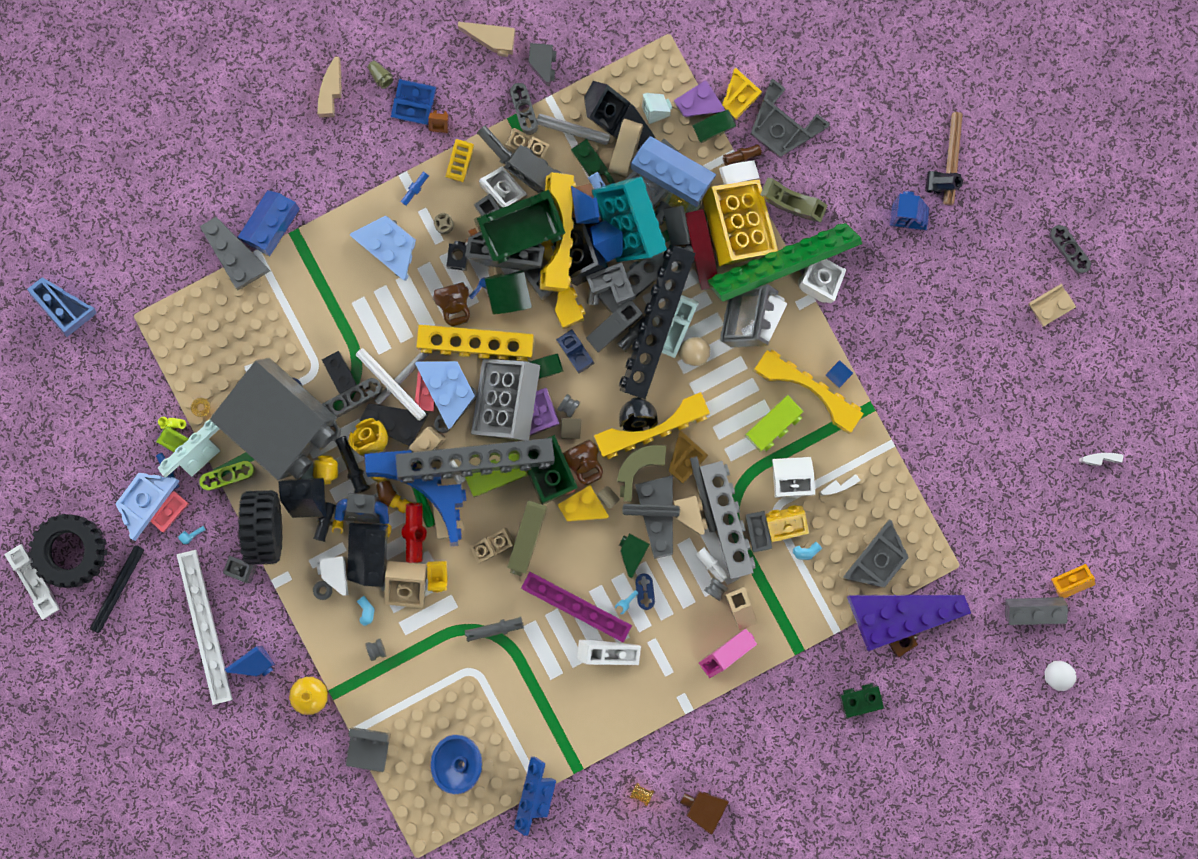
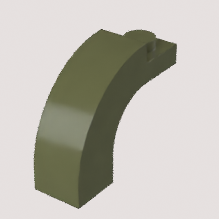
M767 177L761 192V196L769 204L815 222L821 223L828 206L818 198L802 195L786 188L773 178Z
M651 445L642 447L630 454L623 462L617 482L625 483V486H621L620 497H624L623 502H631L633 478L638 470L649 465L665 466L666 446Z

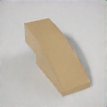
M334 57L321 84L317 111L320 118L335 117L334 98H342L341 61L339 57Z

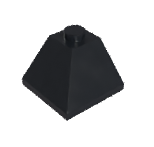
M597 81L592 82L584 96L587 118L613 136L631 103L608 84Z

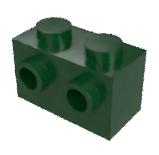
M873 683L861 685L862 689L855 691L854 688L843 690V694H840L839 697L845 718L884 709L879 686H873Z

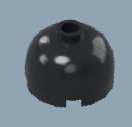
M639 397L632 398L625 403L619 413L620 428L623 426L624 431H643L645 427L649 426V429L658 424L657 412L652 403Z

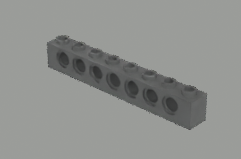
M552 438L395 454L398 481H402V483H412L414 479L431 481L434 480V477L450 479L453 478V475L460 474L461 477L473 476V473L479 472L481 475L492 474V471L500 470V473H508L512 469L517 468L520 471L531 470V467L539 466V469L550 468V465H554ZM531 451H535L539 454V457L531 459L528 454ZM516 453L520 458L517 461H511L509 455ZM497 455L500 461L498 463H491L489 458ZM477 457L481 462L475 466L470 463V460ZM454 459L461 461V465L457 468L450 465ZM438 461L442 466L440 469L435 470L431 468V464ZM416 463L421 464L422 469L415 472L411 469L412 465Z

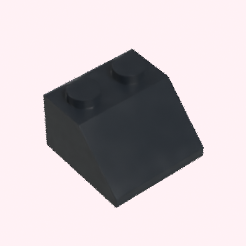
M324 478L278 481L280 501L292 518L326 517Z

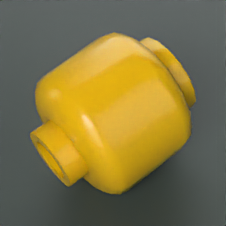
M322 455L313 461V478H324V484H331L332 480L337 479L338 462L333 459V456Z

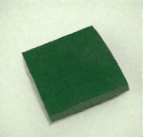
M523 270L484 278L493 315L532 308Z

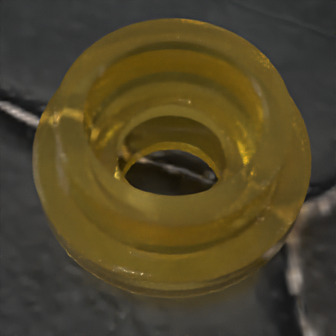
M197 398L191 404V411L197 417H204L210 412V403L204 398ZM200 404L204 405V409L202 411L198 410V406Z

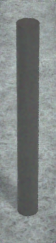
M697 456L692 457L690 462L709 532H715L717 529Z

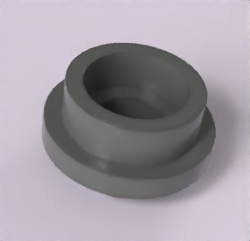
M319 581L313 587V594L319 600H326L332 595V586L325 581ZM321 587L326 588L325 594L320 593Z

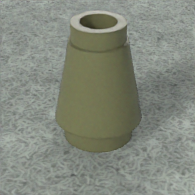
M375 60L368 64L367 68L378 87L385 89L392 84L394 79L389 71Z

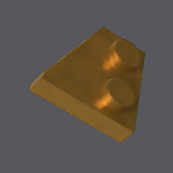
M680 431L668 472L683 484L693 473L690 458L697 456L700 465L708 457V454Z

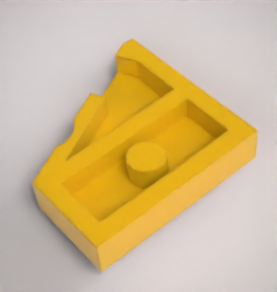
M735 68L722 105L725 110L729 109L732 117L737 120L762 94V91Z
M591 485L558 504L567 522L609 518Z

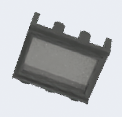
M766 284L728 299L720 341L729 347L768 346L769 342L760 337L762 329L771 328V323L764 319L765 310H774V304L767 299L768 295H778L779 291Z

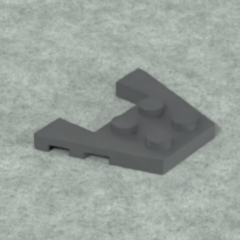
M772 78L750 135L781 158L827 129L830 124L816 114L805 128L801 127L774 105L784 93L785 88Z

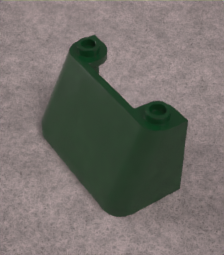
M549 190L474 219L492 262L497 261V264L508 261L507 256L545 241L551 240L553 243L563 239L561 235L566 233Z

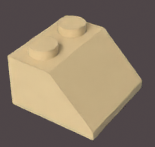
M388 561L385 574V605L423 608L427 564Z

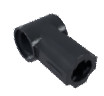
M928 171L925 191L928 193L934 191L935 194H940L942 191L959 190L963 185L961 174Z

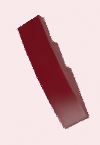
M701 209L685 213L691 240L690 243L693 252L696 253L694 262L701 291L711 289L707 280L717 275V269L704 210Z

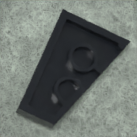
M368 403L360 421L374 418L376 421L379 420L385 427L388 436L410 447L429 413H426L425 417L419 421L409 410Z

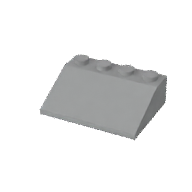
M483 359L471 431L472 435L517 441L529 440L540 365L526 361Z

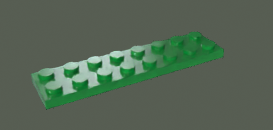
M847 223L838 224L832 229L821 231L815 236L804 238L800 242L787 245L776 252H770L764 257L749 261L745 265L734 267L723 274H717L707 281L709 287L724 302L862 244V240Z

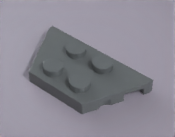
M890 519L845 573L844 579L885 588L909 558Z

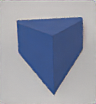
M571 186L576 223L598 224L600 215L597 198H592Z
M607 221L589 228L593 244L602 254L606 263L622 255L623 232Z

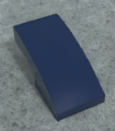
M572 329L556 339L578 374L595 364Z

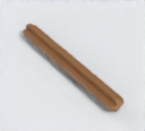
M953 112L951 115L946 173H957L963 116L961 112ZM955 190L944 191L943 204L953 205Z

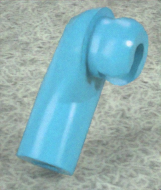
M817 542L808 549L796 546L793 549V554L799 560H810L822 547Z
M363 596L357 603L363 609L362 617H360L359 621L362 625L366 626L373 621L375 609L367 598Z

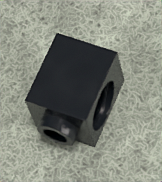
M454 241V244L449 243L447 269L467 271L468 258L465 257L467 248L465 242ZM456 251L463 252V257L460 260L453 258V254Z

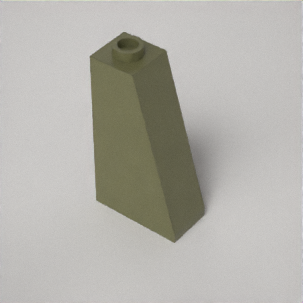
M528 500L507 568L511 569L510 573L519 576L522 573H527L545 518L547 506Z

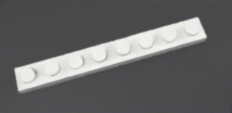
M197 550L177 554L212 704L233 700L227 673L224 670L225 665Z

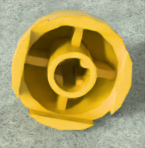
M374 418L359 422L355 426L356 430L354 433L350 432L348 442L350 447L363 457L369 453H381L388 442V434L385 427L379 420L376 421Z
M315 677L298 679L292 685L289 692L291 706L303 715H313L320 712L328 701V692L325 684Z

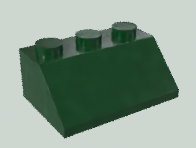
M555 435L548 437L552 438L554 465H550L551 467L546 469H539V466L531 467V470H527L541 505L558 499L578 488ZM531 451L528 456L531 459H537L539 454Z

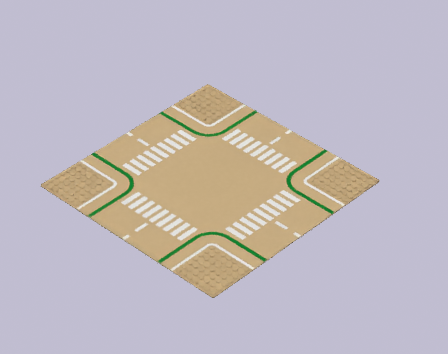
M670 34L649 43L532 105L536 120L539 114H543L608 134L587 118L584 96L593 81L608 84L635 106L655 135V139L660 142L666 139L681 154L716 174L709 188L724 185L719 168L725 166L723 155L735 152L725 133L700 143L692 125L713 116L714 113L684 118L675 105L674 100L696 87L698 83ZM643 94H663L665 99H669L672 105L670 116L649 124L642 109ZM529 107L520 112H527L529 110ZM517 113L488 128L509 152H515V150L506 147L505 144L513 128L523 132ZM526 118L527 127L531 128L530 120ZM538 125L536 133L529 136H534L549 144L543 157L548 165L562 174L574 175L576 187L589 184V176L571 152L572 148L585 139ZM478 134L465 140L474 144L475 147L464 183L445 177L453 147L284 235L270 257L259 250L253 251L252 253L270 272L237 291L223 267L134 315L144 338L194 433L204 426L246 373L244 366L253 364L255 360L270 358L292 378L300 380L303 388L323 404L338 396L339 393L321 359L340 351L357 384L367 379L375 378L382 384L383 391L386 386L356 356L360 349H365L394 380L421 352V350L416 348L418 324L452 327L445 322L442 309L433 300L434 290L463 282L468 287L470 295L477 288L481 278L489 277L488 269L491 266L468 259L467 271L447 269L449 243L454 244V241H461L467 245L466 239L471 237L468 231L476 228L477 233L479 232L474 219L480 217V214L475 209L474 204L488 195L480 186L479 180L498 168L505 166ZM610 135L608 145L588 140L607 167L615 183L624 181L627 177L609 171L617 139ZM458 148V150L468 152L466 148ZM456 155L457 158L466 160L465 156ZM454 162V165L464 167V164ZM452 169V171H451L452 173H455V174H459V175L462 174L461 171H457V170H454V169ZM505 169L527 193V196L522 200L538 194ZM424 171L429 177L421 186V191L418 195H414L408 205L405 206L400 201L409 191L408 187L412 182L415 183ZM604 174L600 176L606 186L610 185ZM671 192L662 200L671 207L675 205L683 206L685 213L704 210L717 274H723L734 267H740L751 261L719 266L702 200L695 207ZM446 213L452 218L454 227L450 233L440 234L437 232L434 226V219L438 214ZM384 216L395 220L397 225L416 239L415 247L412 251V261L408 267V279L404 281L399 276H396L391 269L353 239L350 234ZM769 216L777 248L781 250L786 245ZM664 218V223L659 227L665 239L666 248H668L671 244ZM685 244V245H676V246L686 247L687 244ZM456 251L453 254L455 260H460L463 257V252ZM543 257L542 267L544 268L548 262ZM616 259L607 262V265L611 267L621 262H616ZM637 260L622 262L626 273L630 271L629 267ZM676 261L672 263L671 269L673 272L678 268ZM695 262L692 263L682 295L699 302L683 341L692 337L704 339L710 346V357L706 363L700 366H692L683 362L679 355V350L675 358L661 353L646 397V401L652 403L656 409L658 426L675 413L683 399L700 392L702 393L710 412L706 416L707 420L696 423V420L690 422L689 427L680 431L708 454V457L700 464V467L723 461V465L727 464L730 473L727 479L729 483L733 484L735 491L732 497L734 502H738L740 509L737 515L739 520H743L745 531L742 533L744 539H748L751 549L747 551L749 558L753 557L756 566L752 574L730 579L717 531L709 532L707 525V530H704L705 534L699 535L677 521V517H673V555L654 559L651 545H649L633 578L628 577L620 552L622 547L619 546L623 536L628 537L630 533L649 544L650 541L643 516L623 515V505L640 504L635 484L672 475L668 470L680 431L678 428L671 430L672 434L663 438L660 435L653 437L654 441L643 445L641 442L636 444V448L631 451L625 452V450L617 452L618 456L614 458H602L594 435L611 428L624 431L623 426L620 428L619 425L620 410L625 403L636 397L620 391L619 387L620 379L622 376H625L627 370L625 368L626 362L629 357L631 358L633 350L631 346L625 352L617 344L629 332L628 329L600 352H597L586 339L588 335L612 315L600 300L598 305L595 306L587 303L590 288L588 281L578 286L570 283L569 287H574L578 297L575 298L577 304H582L586 314L583 315L584 321L564 330L555 313L558 292L555 291L544 300H541L527 279L526 283L532 308L493 315L487 289L482 287L473 299L467 298V305L470 311L468 322L453 327L534 334L532 359H528V362L558 353L563 372L538 379L537 391L543 388L548 389L560 424L529 436V440L546 439L555 435L563 453L586 440H591L595 443L598 449L597 460L602 466L603 474L601 479L589 485H591L596 495L608 486L620 498L611 509L600 500L609 518L567 522L558 504L589 486L582 484L578 480L575 471L570 468L578 488L575 489V492L544 504V506H547V511L527 573H522L519 576L510 573L511 569L507 568L514 546L479 564L469 546L504 528H507L515 544L528 500L541 504L528 474L526 477L477 497H473L465 480L461 483V489L466 490V501H463V507L455 508L459 509L460 520H463L464 531L461 532L462 540H458V546H450L449 538L437 539L436 525L427 528L423 520V526L427 530V537L423 541V561L418 564H427V562L447 561L448 585L446 591L439 593L428 591L427 575L424 607L418 608L385 605V584L384 587L363 586L347 580L349 595L343 596L332 587V595L328 599H317L313 594V587L317 582L324 581L317 572V563H320V559L345 557L347 573L349 523H380L342 520L344 522L343 533L340 534V528H335L334 533H332V526H329L325 542L313 539L318 526L317 519L320 517L292 518L280 501L283 529L280 561L276 564H266L263 566L348 730L355 727L391 733L385 770L383 772L370 770L416 858L429 853L518 805L521 800L531 757L535 756L545 763L542 778H553L557 784L855 624L856 620L847 596L909 595L959 567V562L815 298L800 290L798 280L802 274L799 270L767 283L778 290V295L785 299L784 302L787 303L769 340V345L766 347H729L720 341L728 300L722 302L712 289L701 291ZM652 264L644 266V270L647 273H651L655 269ZM501 268L504 275L520 271ZM631 276L629 282L632 285H637L640 279L637 276ZM667 280L665 283L666 290L672 286L670 280ZM657 281L632 300L644 317L645 306L647 303H650L652 297L650 294L651 289ZM758 296L743 297L736 335L751 334ZM664 298L659 301L660 308L665 306ZM461 311L449 314V319L464 316L465 313ZM657 316L652 320L653 326H657L659 323ZM636 321V322H635L633 325H631L630 327L633 328V327L637 324L638 321ZM571 329L575 332L595 363L579 374L556 340ZM652 335L646 338V343L649 345L653 341ZM435 336L432 339L433 345H440L442 343V337ZM458 337L453 338L451 341L453 347H458L461 344V339ZM473 339L470 342V347L478 348L481 344L480 340ZM492 341L489 344L491 350H497L500 346L498 341ZM512 342L509 344L508 349L511 352H515L519 349V345L516 342ZM766 350L769 352L774 350L781 355L780 359L787 362L788 360L797 366L796 369L801 373L806 371L813 376L812 380L815 382L826 384L830 392L841 394L845 397L844 401L848 404L854 403L858 405L864 414L853 431L848 434L834 425L826 406L809 389L788 381H767L755 373L753 370ZM432 351V354H429L422 361H457L469 385L478 393L483 358H478V355L470 354V357H461L459 353L451 352V355H440V351ZM646 353L640 356L641 363L646 361ZM490 356V357H489V359H496V360H498V359H497V356ZM509 357V360L516 361V358ZM839 360L853 372L851 377L840 388L825 376ZM417 368L399 385L414 401L419 372ZM639 371L634 374V381L639 380ZM371 383L370 389L365 390L364 388H361V390L365 393V396L367 397L368 394L366 392L369 390L375 392V387L378 385H374L373 383ZM354 392L351 396L353 402H357L361 398L360 392ZM392 393L380 404L382 406L408 410ZM567 394L571 396V399L580 401L578 408L571 417L573 419H581L580 439L561 438L562 418L569 417L564 411L560 412L557 409ZM789 395L804 411L801 414L802 419L795 426L791 423L786 428L788 432L781 439L777 436L772 441L774 445L767 452L764 449L759 452L744 435ZM377 397L338 417L336 422L341 430L340 437L346 436L348 441L350 432L354 433L356 430L355 426L361 422L360 418L368 403L378 405L374 401ZM475 400L450 431L441 433L446 440L437 450L517 442V440L472 435ZM337 401L334 406L335 410H342L344 403L343 401ZM436 404L434 412L424 411L429 413L416 439L427 427L433 426L435 428V419L440 414ZM439 420V428H447L445 422ZM649 426L643 428V431L648 430ZM330 427L336 433L335 427ZM221 429L209 438L220 449V452L209 461L213 470L242 461H248L255 467V473L251 478L223 487L238 518L239 502L244 492L273 490L278 493L279 497L278 481L280 480L273 477ZM388 436L387 445L382 452L406 451L409 446ZM331 441L322 450L314 447L307 458L313 462L318 459V456L330 455L333 456V459L337 460V479L332 480L331 484H324L325 502L337 505L338 501L344 498L347 499L348 494L354 493L355 489L351 480L347 478L348 470L335 441ZM651 445L666 446L665 466L649 465L638 470L633 478L631 502H623L624 497H620L621 486H625V483L617 482L619 470L623 462L630 454L642 447ZM351 448L359 469L364 471L363 476L367 485L371 487L359 494L375 495L378 498L376 489L378 482L372 480L371 477H367L365 457L360 456ZM493 455L489 458L490 461L496 459L497 462L500 461V458L497 455ZM477 457L470 460V463L475 466L481 462ZM811 457L815 495L775 498L772 459ZM454 459L455 463L459 467L461 465V461L458 459ZM438 461L431 464V467H436V469H440L442 466ZM417 463V467L415 468H422V465ZM243 465V469L239 471L236 470V467L233 468L237 478H239V473L248 475V471L251 470L246 465ZM593 468L591 471L583 473V479L598 472V470ZM229 470L224 471L222 479L230 481L233 476L232 472ZM694 473L683 484L673 476V501L697 496V500H700ZM855 474L861 480L841 492L823 496L819 494L820 491L835 480L840 486ZM290 476L281 480H289L295 478L293 476ZM453 476L450 479L441 478L442 484H438V486L454 485L457 483ZM715 477L712 483L716 488H720L723 485V480L720 477ZM387 478V480H390L393 489L401 496L400 499L404 500L405 498L412 503H417L411 486ZM719 496L718 504L720 506H727L728 498L726 496ZM427 498L428 503H429V506H430V509H431L432 514H433V517H434L433 504H432V502ZM792 505L803 507L809 534L771 542L772 549L753 553L746 514L765 511V514L772 510L788 509ZM389 506L388 524L392 526L390 537L387 539V564L388 561L406 562V540L401 534L402 528L406 524V513L399 512L397 507L394 509ZM335 507V509H334V513H333V516H332V519H331L332 522L335 520V519H334V516H335L336 507ZM704 510L700 511L701 519L705 518ZM726 514L723 516V522L726 525H731L733 517L730 514ZM890 519L909 558L885 588L844 579L845 573ZM730 533L728 540L730 543L736 544L739 537L736 533ZM817 542L822 547L810 560H799L793 554V549L796 546L808 549ZM704 547L715 560H718L717 563L728 574V577L721 582L728 590L723 592L720 601L704 591L706 587L710 586L711 579H716L709 570H706L707 567L700 559L695 556ZM736 551L733 559L740 563L743 561L744 555L742 552ZM529 571L631 624L632 627L624 644L641 646L639 665L585 664L578 660L579 640L623 642L520 589ZM643 573L650 575L654 587V606L649 610H643L639 607L636 596L629 603L628 610L624 614H620L623 608L618 606L615 609V605L620 600L628 598L636 590L635 581L637 576ZM645 576L642 577V580L638 581L639 585L643 586V591H647L646 585L650 583L649 580H646ZM321 587L320 593L325 594L326 588ZM744 587L757 620V624L744 629H747L754 636L757 645L724 671L709 679L698 663L742 631L738 629L725 594ZM644 593V599L641 600V604L649 607L652 599H648L647 593ZM363 596L367 598L375 609L373 621L366 626L362 625L359 621L360 617H362L363 609L357 603ZM522 617L524 629L510 631L506 635L502 633L467 642L465 630L498 623L503 619L507 621ZM381 638L387 656L383 658L377 657L376 660L371 661L366 649V643H374L377 639ZM451 735H462L471 739L478 747L482 759V770L477 783L472 789L462 794H450L443 791L434 781L431 772V758L435 747L442 739Z

